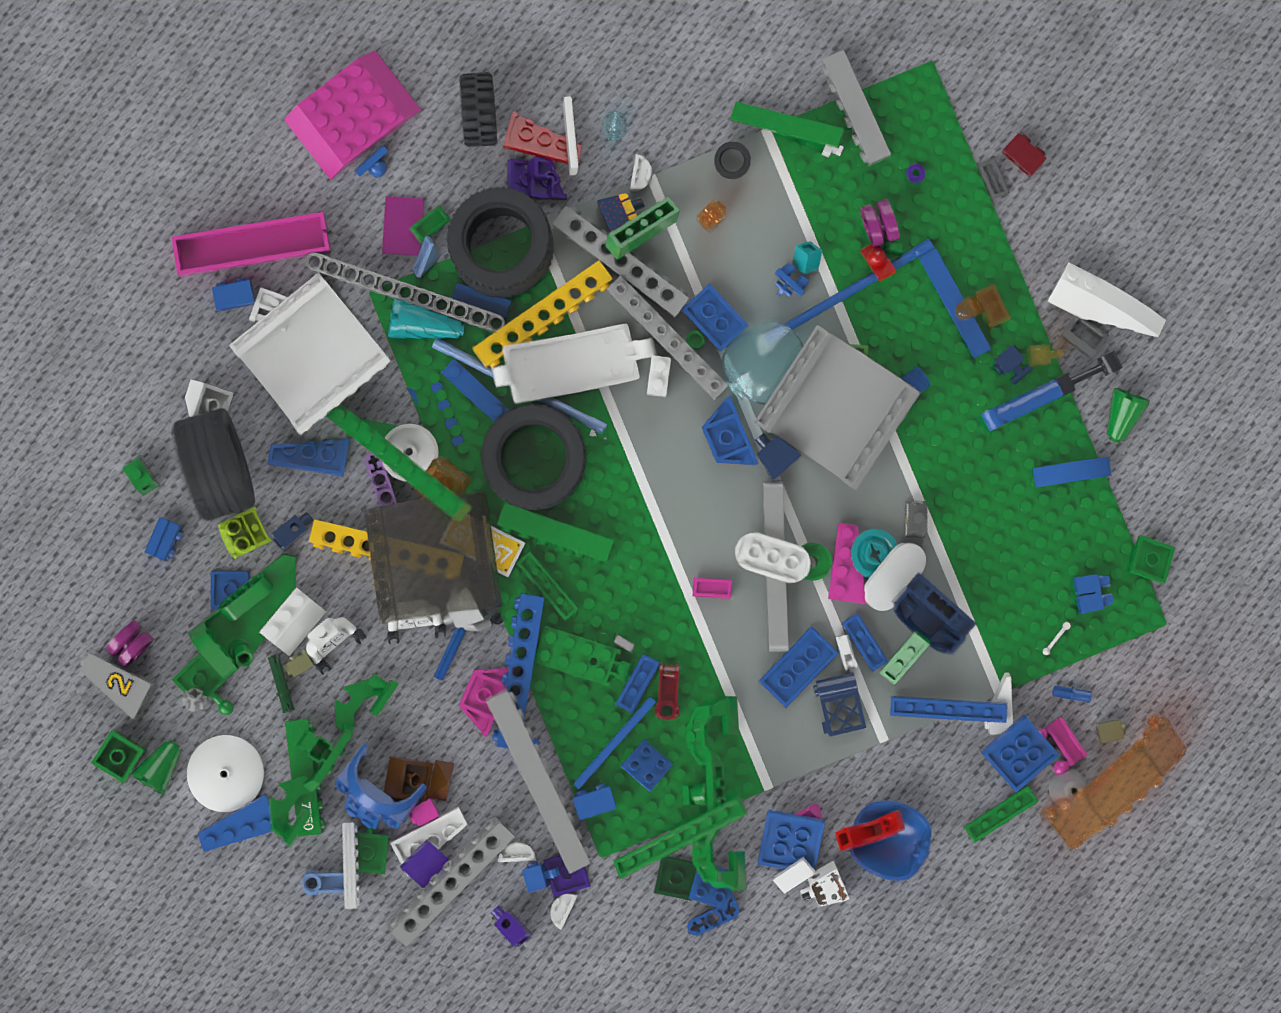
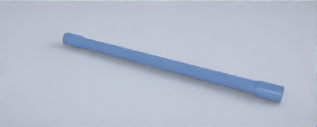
M435 339L432 348L450 355L494 378L493 369L491 367L486 369L479 359L455 348L452 344L442 339ZM553 397L538 400L600 434H603L606 429V423L590 417Z

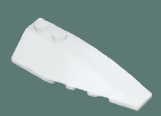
M1069 262L1064 267L1048 299V302L1081 319H1090L1101 324L1114 325L1121 329L1127 328L1134 330V332L1159 337L1166 322L1163 317L1134 297Z

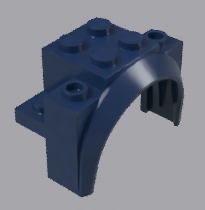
M919 572L891 601L893 602V611L899 620L912 633L916 630L931 642L929 646L942 654L953 655L967 639V634L977 624Z

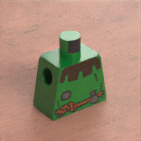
M141 455L123 466L122 469L132 485L143 496L160 486Z

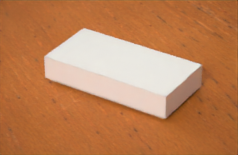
M802 857L773 876V881L785 894L814 875L815 870Z

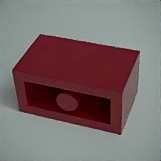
M1018 133L1001 153L1030 178L1047 158L1044 156L1045 152L1041 148H1035L1030 144L1031 140L1025 134L1020 135Z

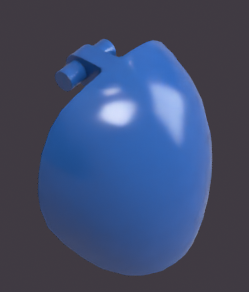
M895 801L873 802L861 810L853 826L879 819L894 811H900L905 829L887 839L849 849L852 857L865 870L875 876L892 881L907 880L914 876L924 864L925 859H928L932 832L930 824L925 816L906 804Z

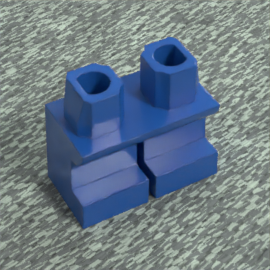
M1089 575L1073 578L1076 595L1094 592L1093 594L1076 597L1079 614L1101 610L1105 606L1114 603L1112 594L1102 595L1101 587L1110 586L1109 576Z

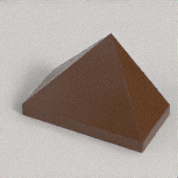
M435 760L428 798L447 801L454 763Z

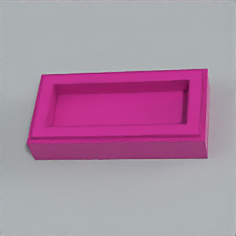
M694 577L692 596L731 599L732 580Z

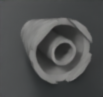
M1069 769L1068 772L1057 775L1055 773L1049 783V793L1053 801L1058 805L1073 807L1081 803L1085 798L1087 783L1082 774L1076 770Z

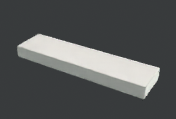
M564 97L563 112L569 175H576L578 172L572 98Z

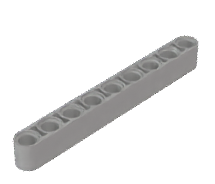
M782 480L763 481L764 535L785 541ZM766 576L769 652L788 651L786 582Z

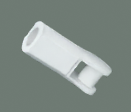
M849 635L836 637L845 671L848 670L847 668H857ZM851 654L852 659L845 661L844 655Z

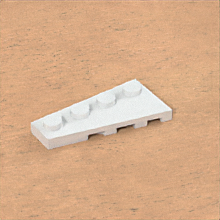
M458 806L390 841V844L402 864L426 839L436 848L440 849L442 845L452 839L468 824Z

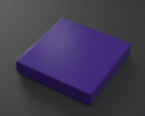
M426 839L400 865V868L422 888H425L429 884L430 879L435 874H438L450 859Z
M560 855L543 860L546 871L558 867L560 875L549 879L554 897L591 887L585 866L569 873Z

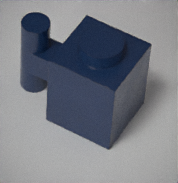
M1013 345L1009 346L993 360L995 363L993 367L999 374L1007 375L1010 371L1015 373L1010 379L1014 385L1032 371L1028 364L1024 368L1019 366L1024 358Z

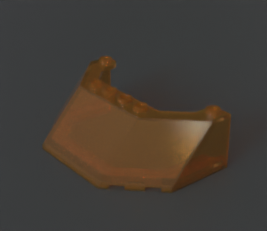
M1153 713L1147 719L1148 724L1143 723L1141 725L1145 730L1142 733L1144 738L1142 740L1139 738L1094 780L1075 793V799L1072 801L1066 799L1060 804L1052 802L1051 805L1053 807H1045L1038 813L1070 850L1079 848L1084 841L1107 826L1112 827L1119 820L1117 817L1122 813L1127 814L1133 808L1132 804L1137 800L1139 802L1148 795L1147 791L1152 787L1154 789L1163 782L1161 779L1185 755L1186 746L1164 715Z

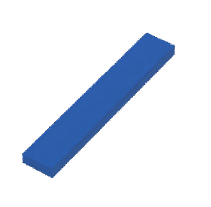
M935 248L919 257L922 266L973 358L989 351L991 347L937 249Z
M891 696L890 716L1006 723L1008 703Z
M649 697L576 779L574 785L578 789L655 704L656 701Z

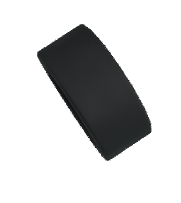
M730 141L718 148L715 154L714 165L721 176L727 179H737L748 171L751 157L748 149L743 144ZM730 149L739 151L744 158L742 167L734 172L726 170L721 163L723 153Z

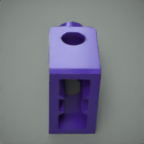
M498 905L491 912L492 916L497 920L494 926L513 947H520L533 934L512 911L505 912ZM508 920L511 923L509 928L506 926Z

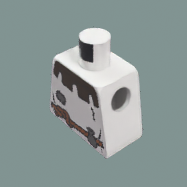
M834 861L816 870L815 874L808 878L810 887L800 890L804 901L815 897L819 906L849 900L847 890Z

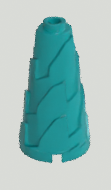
M394 299L388 337L400 339H423V337L443 339L458 338L459 335L463 336L464 324H461V320L429 311L427 308L412 305V303Z

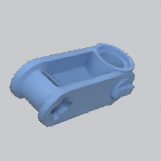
M306 870L302 881L304 893H307V895L344 893V872ZM315 878L318 884L312 888L308 885L307 880Z

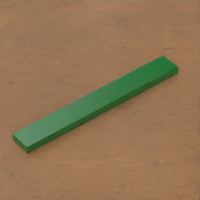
M736 797L614 860L613 863L619 878L624 879L745 817L748 814L741 797Z

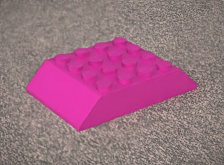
M374 50L356 59L305 98L284 120L331 180L418 114L421 109Z

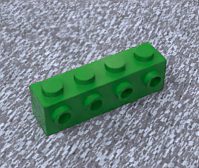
M667 197L657 202L648 210L641 212L634 219L627 221L623 226L611 231L607 236L606 247L618 260L676 223L680 210Z

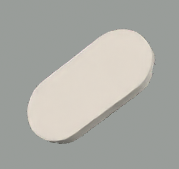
M746 534L738 541L735 548L736 559L744 569L784 582L794 583L802 580L807 576L811 567L809 554L803 547L764 534Z
M911 542L901 543L893 548L865 584L864 597L868 605L879 611L893 608V602L891 601L918 572L920 574L923 572L926 565V556L923 549Z

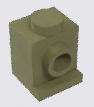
M306 649L301 651V656L297 653L290 657V662L284 665L289 676L293 675V677H296L315 666Z

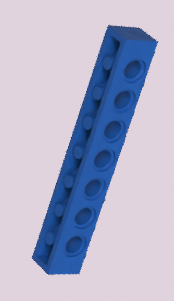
M519 593V597H516L514 602V608H517L516 616H512L511 627L514 630L513 635H509L508 646L511 648L510 654H506L505 665H507V673H503L502 684H504V689H507L508 693L511 686H519V692L514 695L517 701L514 705H516L517 710L521 709L525 717L544 597ZM525 609L532 611V615L528 619L522 617V612ZM522 628H527L529 631L528 636L525 638L519 637V631ZM519 647H524L526 650L525 655L522 657L516 656V650ZM516 666H521L523 669L519 676L513 675V669ZM498 727L493 732L492 741H495L496 747L508 748Z

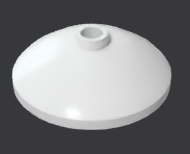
M403 424L395 427L385 436L386 440L429 474L434 469L438 460V445L433 435L427 429L416 424ZM407 448H411L413 450V453L411 455H407L405 453ZM383 463L385 469L393 477L402 481H406L395 471H393L390 467H388L385 463Z

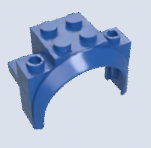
M364 743L336 779L335 785L337 789L343 794H349L344 808L352 817L356 816L361 819L362 823L368 828L372 827L376 830L384 819V822L389 827L398 829L409 818L411 811L425 794L427 787L422 783L408 799L395 803L393 798L366 779H358L357 767L368 753L366 750L369 745Z

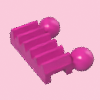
M1062 717L1044 729H1038L1046 740L1050 734L1066 758V761H1057L1054 764L1053 769L1057 775L1068 772L1069 767L1088 756Z

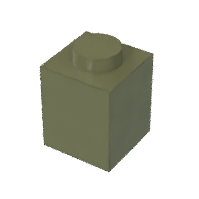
M1116 719L1095 724L1099 743L1124 739L1126 728L1125 724L1121 723V720Z

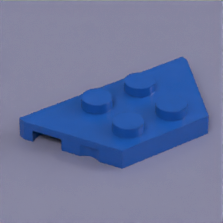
M728 396L701 427L716 463L758 465L759 463L732 399Z

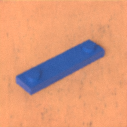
M455 359L441 372L493 422L505 412L510 411Z

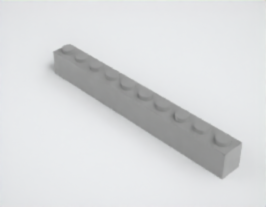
M504 689L486 698L485 700L568 872L572 873L590 864L588 859L591 857L587 847H582L580 841L583 838L579 830H574L572 826L575 821L571 813H566L564 809L566 803L563 796L557 795L556 789H558L554 778L550 779L547 774L550 769L546 761L542 762L539 757L542 753L538 744L533 745L531 740L533 734L529 726L525 727L522 722L525 717L521 709L517 710L514 705L517 701L513 692L508 693L507 689Z

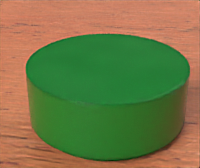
M896 242L885 243V252L896 255L903 254L904 246Z
M693 330L688 333L686 343L693 350L701 349L705 344V336L702 332Z

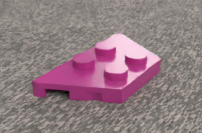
M507 668L473 670L459 702V707L486 737L495 719L485 699L504 690L502 676L503 673H507Z

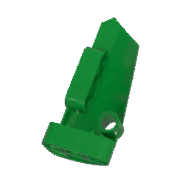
M282 554L220 603L218 610L188 632L193 645L224 680L238 671L240 667H247L252 663V655L266 638L260 631L296 589L295 556ZM246 653L245 657L239 658L241 654Z

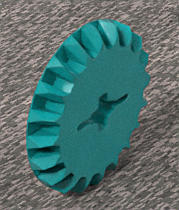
M869 529L862 532L852 543L853 546L850 550L853 566L864 577L870 578L893 548L897 546L896 540L888 532L881 529ZM872 549L874 551L878 550L877 559L870 556Z

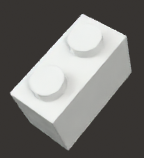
M652 355L647 395L666 397L671 358Z

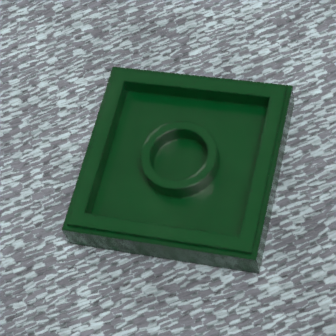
M670 856L661 859L654 893L692 901L689 899L697 871L693 861Z

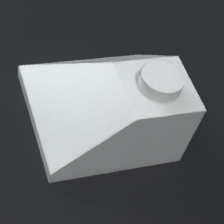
M190 380L185 396L189 416L213 411L218 408H224L228 412L233 392Z

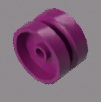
M887 199L877 201L876 211L870 204L860 208L863 225L873 247L884 243V235L890 242L900 238L896 219Z
M136 620L127 624L105 648L111 656H116L122 651L117 662L123 668L128 667L137 660L154 640L148 632H143L137 637L142 626Z

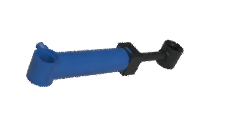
M1113 351L1098 358L1099 365L1072 378L1066 373L982 413L981 415L988 430L996 429L1075 391L1074 385L1100 372L1107 376L1122 369L1123 367L1116 352Z

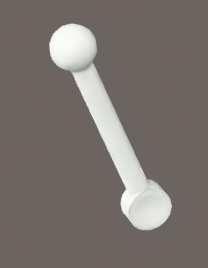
M1069 622L1063 623V628L1047 648L1043 649L1044 655H1049L1050 649L1065 630L1070 629L1071 625Z

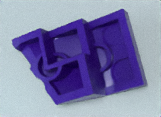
M534 157L529 161L513 158L508 160L507 189H517L534 200H567V194L563 192L560 185V177L556 173L552 160Z

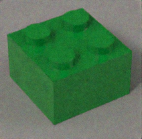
M114 729L108 734L91 764L118 781L126 783L148 749Z

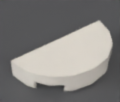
M638 154L635 157L630 186L631 192L644 189L652 179L650 163L645 157Z
M513 842L509 843L500 852L498 862L536 861L535 852L527 844Z
M563 894L556 898L552 904L550 911L551 919L560 930H562L578 896L576 894Z

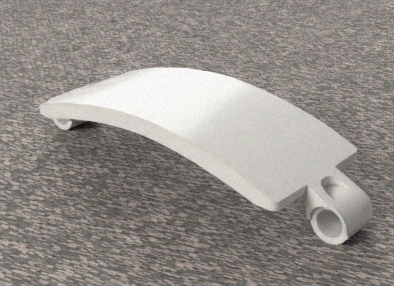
M620 324L561 337L503 347V354L506 365L492 367L496 387L510 385L514 402L523 403L637 380L640 376L636 360L650 358L652 355L657 356L653 337L632 341L628 324Z

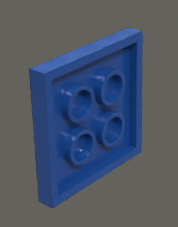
M1025 714L980 751L1015 792L1019 791L1060 756Z
M768 810L757 864L786 869L804 857L815 870L825 820Z

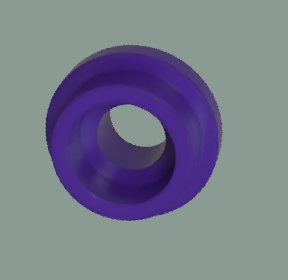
M912 164L908 167L906 176L910 182L919 183L925 178L926 172L922 165ZM918 170L920 174L919 176H914L912 172Z

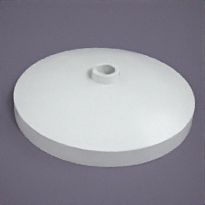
M233 735L212 737L200 744L189 760L187 767L189 788L194 797L211 810L218 812L239 810L247 803L253 801L262 788L264 782L262 758L255 747L243 738ZM223 770L228 773L227 777L225 778L222 777Z

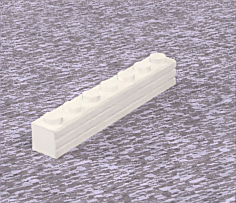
M342 823L345 909H358L357 906H360V900L357 898V893H359V886H357L359 874L356 873V869H359V864L356 862V857H358V850H356L358 838L355 837V833H358V828L355 826V823Z

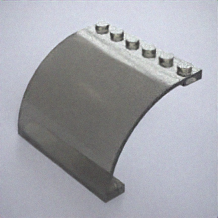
M486 492L456 494L472 507L460 523L429 498L399 502L364 510L380 624L475 609L487 610L502 607Z

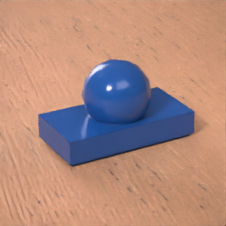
M380 146L355 169L356 174L360 177L368 170L373 177H382L387 171V165L380 158L388 150L384 146Z

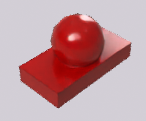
M870 244L860 250L879 282L896 273L894 266L880 245L873 247Z

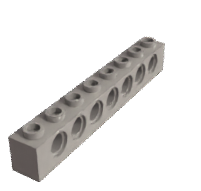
M566 206L552 224L554 228L619 277L622 276L631 286L672 317L676 318L689 300L687 297L688 293L680 287L678 289L671 285L673 282L666 276L660 277L656 274L657 270L650 264L644 265L640 262L642 258L634 252L624 255L628 260L625 265H618L617 259L611 252L604 254L601 251V247L607 242L609 233L603 229L599 231L595 228L596 224L589 218L583 219L579 216L581 212L573 206L571 208ZM575 221L580 222L582 225L578 231H574L570 227ZM594 233L597 239L594 242H588L586 235ZM634 268H641L643 274L640 277L633 276L632 270ZM648 280H657L658 286L654 289L647 286ZM664 291H671L673 298L665 300L662 297Z
M622 276L607 288L608 293L713 400L728 388L723 379Z
M496 816L493 819H489L484 824V828L479 833H475L471 837L470 842L465 847H461L457 855L452 860L446 862L443 869L430 879L429 884L425 888H421L417 892L416 897L411 902H407L398 915L390 919L387 925L390 933L407 947L515 837L512 831ZM490 836H494L492 841L487 842ZM476 850H481L478 855H473ZM462 864H467L464 869H459ZM453 877L451 882L446 883L448 878ZM440 891L439 895L432 896L434 892ZM426 905L425 909L419 910L420 906ZM408 919H413L411 923L405 924Z

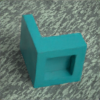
M811 241L796 245L792 265L803 274L817 271L823 251Z

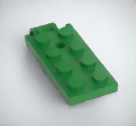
M549 626L544 627L534 659V663L608 687L611 685L612 678L627 682L632 663L618 659L622 651L620 649ZM592 658L597 659L598 662L596 665L591 664L590 661Z

